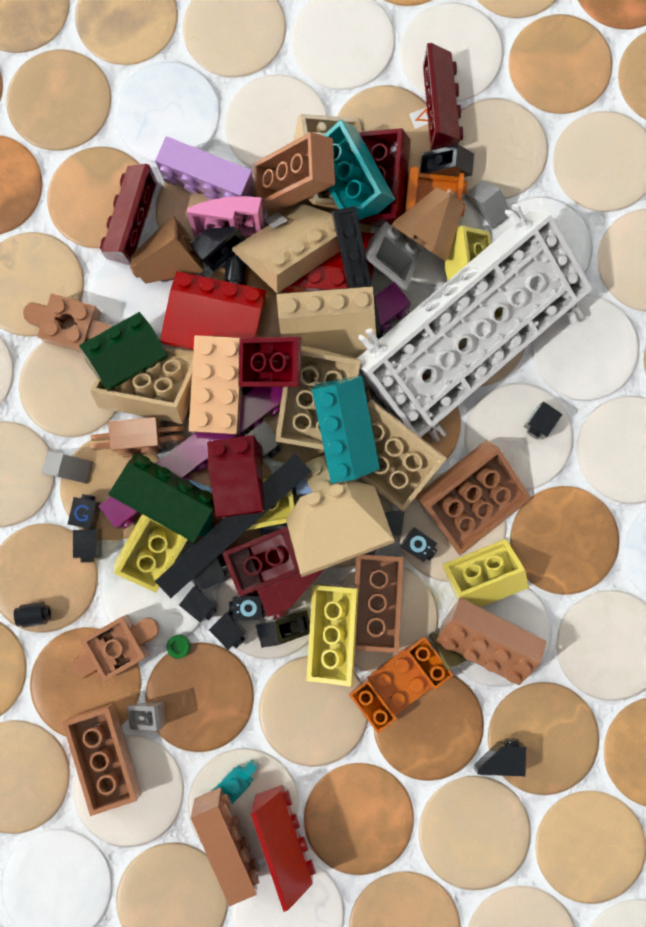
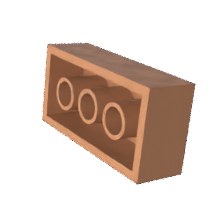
M309 132L253 163L255 197H261L264 210L279 212L335 185L333 138Z
M367 554L355 557L354 588H358L355 650L399 653L404 557Z
M460 597L442 621L435 643L463 656L468 661L477 663L490 672L506 678L512 683L521 685L541 664L546 640Z
M115 703L69 717L62 722L90 816L137 801L142 792Z
M220 787L194 798L191 820L230 907L257 895V884L260 883L258 877L260 868L256 858H251L249 853L251 848L247 837H242L241 824L238 816H233L231 812L232 803L229 795L224 794Z

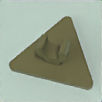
M430 633L429 637L448 670L469 662L463 656L435 643L437 634Z

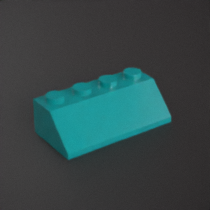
M340 119L323 135L333 138L335 185L328 189L339 209L356 206L358 220L380 213L395 200V197L356 127Z
M363 376L314 384L312 393L331 484L355 480L379 470V460Z

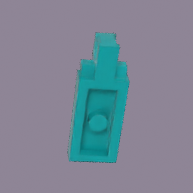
M251 759L243 768L240 765L236 768L234 767L212 791L221 787L223 793L229 795L233 804L254 781L251 775L257 770L258 765Z

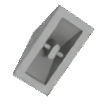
M482 180L464 195L493 229L508 218L505 211L509 210L500 188Z
M47 451L42 473L87 484L92 461Z
M164 700L127 706L130 729L159 731L166 725Z

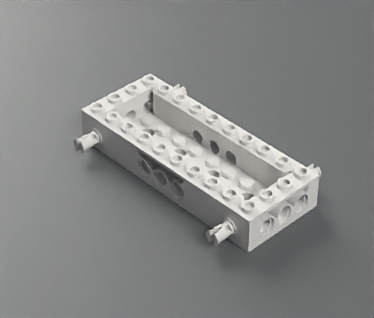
M519 204L512 205L513 211L506 210L505 213L513 226L379 340L372 329L365 330L369 340L359 335V340L367 348L357 358L361 360L359 373L382 404L390 411V414L419 437L428 432L434 442H439L440 439L436 431L444 437L446 432L438 422L563 314H566L571 324L578 322L576 316L583 318V314L576 303L592 290V287L551 214L529 211L524 215ZM536 276L538 279L537 285L531 288L530 282ZM501 307L502 315L495 319L494 313L497 308ZM466 338V346L459 350V341ZM430 369V377L427 380H423V372Z

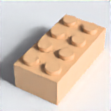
M195 335L189 417L190 432L240 435L243 387L238 386L239 338Z

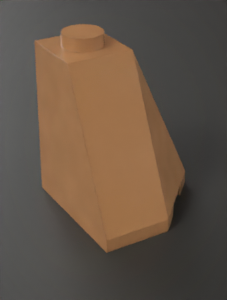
M436 188L397 218L392 226H395L396 229L444 261H447L464 205L457 200L459 196L447 188L446 192Z
M173 215L131 255L130 269L136 278L140 277L147 284L173 279L176 271L188 274L201 273L203 271V262L196 251L193 252L194 249L190 245V240L192 239L189 233Z

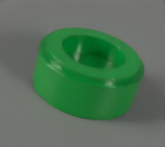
M181 634L171 637L167 642V652L175 659L185 657L191 649L190 640Z

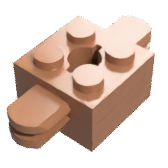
M52 293L47 306L31 302L23 310L24 319L31 325L40 327L37 335L39 339L45 343L82 353L79 348L80 344L111 328L108 323L99 321L101 311L96 306Z
M156 417L109 421V433L91 435V441H110L92 444V450L110 449L118 453V455H123V457H133L137 452L146 453V455L160 454L159 450H166V443L185 441L184 436L180 435L164 436L184 432L182 426L164 427L163 422Z
M127 614L80 641L86 652L73 661L72 669L74 674L80 678H86L98 672L102 681L105 682L150 655L145 644L158 636L160 632L159 623L149 617L133 624Z

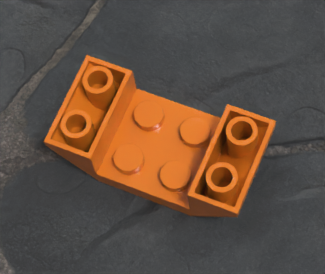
M424 636L403 648L399 653L374 670L349 696L375 731L380 733L397 720L396 715L432 687L437 689L454 675L445 667L440 656Z

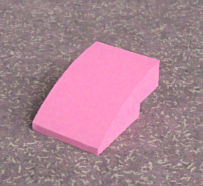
M235 196L213 199L194 205L187 210L194 237H198L206 229L235 226L243 236L250 237L265 226L261 197Z

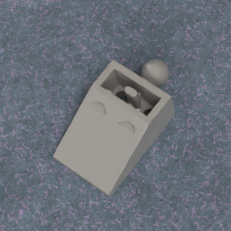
M385 222L367 243L365 248L367 260L404 290L408 288L421 250L415 242L408 240L404 233L396 229L395 226Z

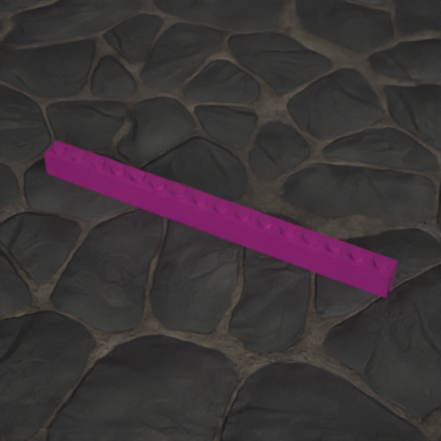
M395 282L374 296L382 333L391 327L390 323L396 318L401 320L409 313L408 309L411 302ZM253 388L242 397L240 435L195 432L157 461L156 464L168 468L173 474L182 479L191 480L189 477L195 471L200 473L208 467L207 442L243 437L250 429L253 430L264 422L263 420L267 416L271 415L273 417L280 412L283 388ZM112 497L99 505L100 509L117 529L130 527L135 522L134 518L140 514L138 511Z

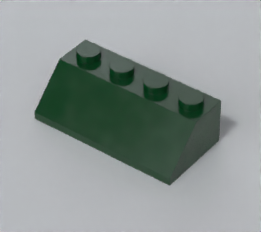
M135 453L128 461L108 494L193 543L214 509L212 493L198 488L189 480L182 479L173 474L168 468L161 467L152 462L148 457Z

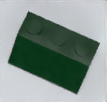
M140 312L79 345L86 363L107 391L114 389L168 358L153 328Z

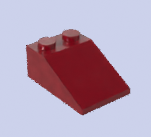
M302 337L239 338L238 386L253 388L300 387Z
M249 435L207 442L208 469L216 517L224 518L264 512L262 448L255 436Z
M288 526L222 552L239 597L300 573Z
M324 569L304 577L297 573L258 589L257 591L267 617L274 616V619L287 615L288 609L294 605Z

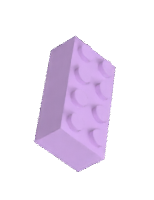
M168 136L165 137L155 162L166 183L174 186L176 184L184 186L186 191L193 194L201 193L208 200L235 196H252L254 191L252 170Z

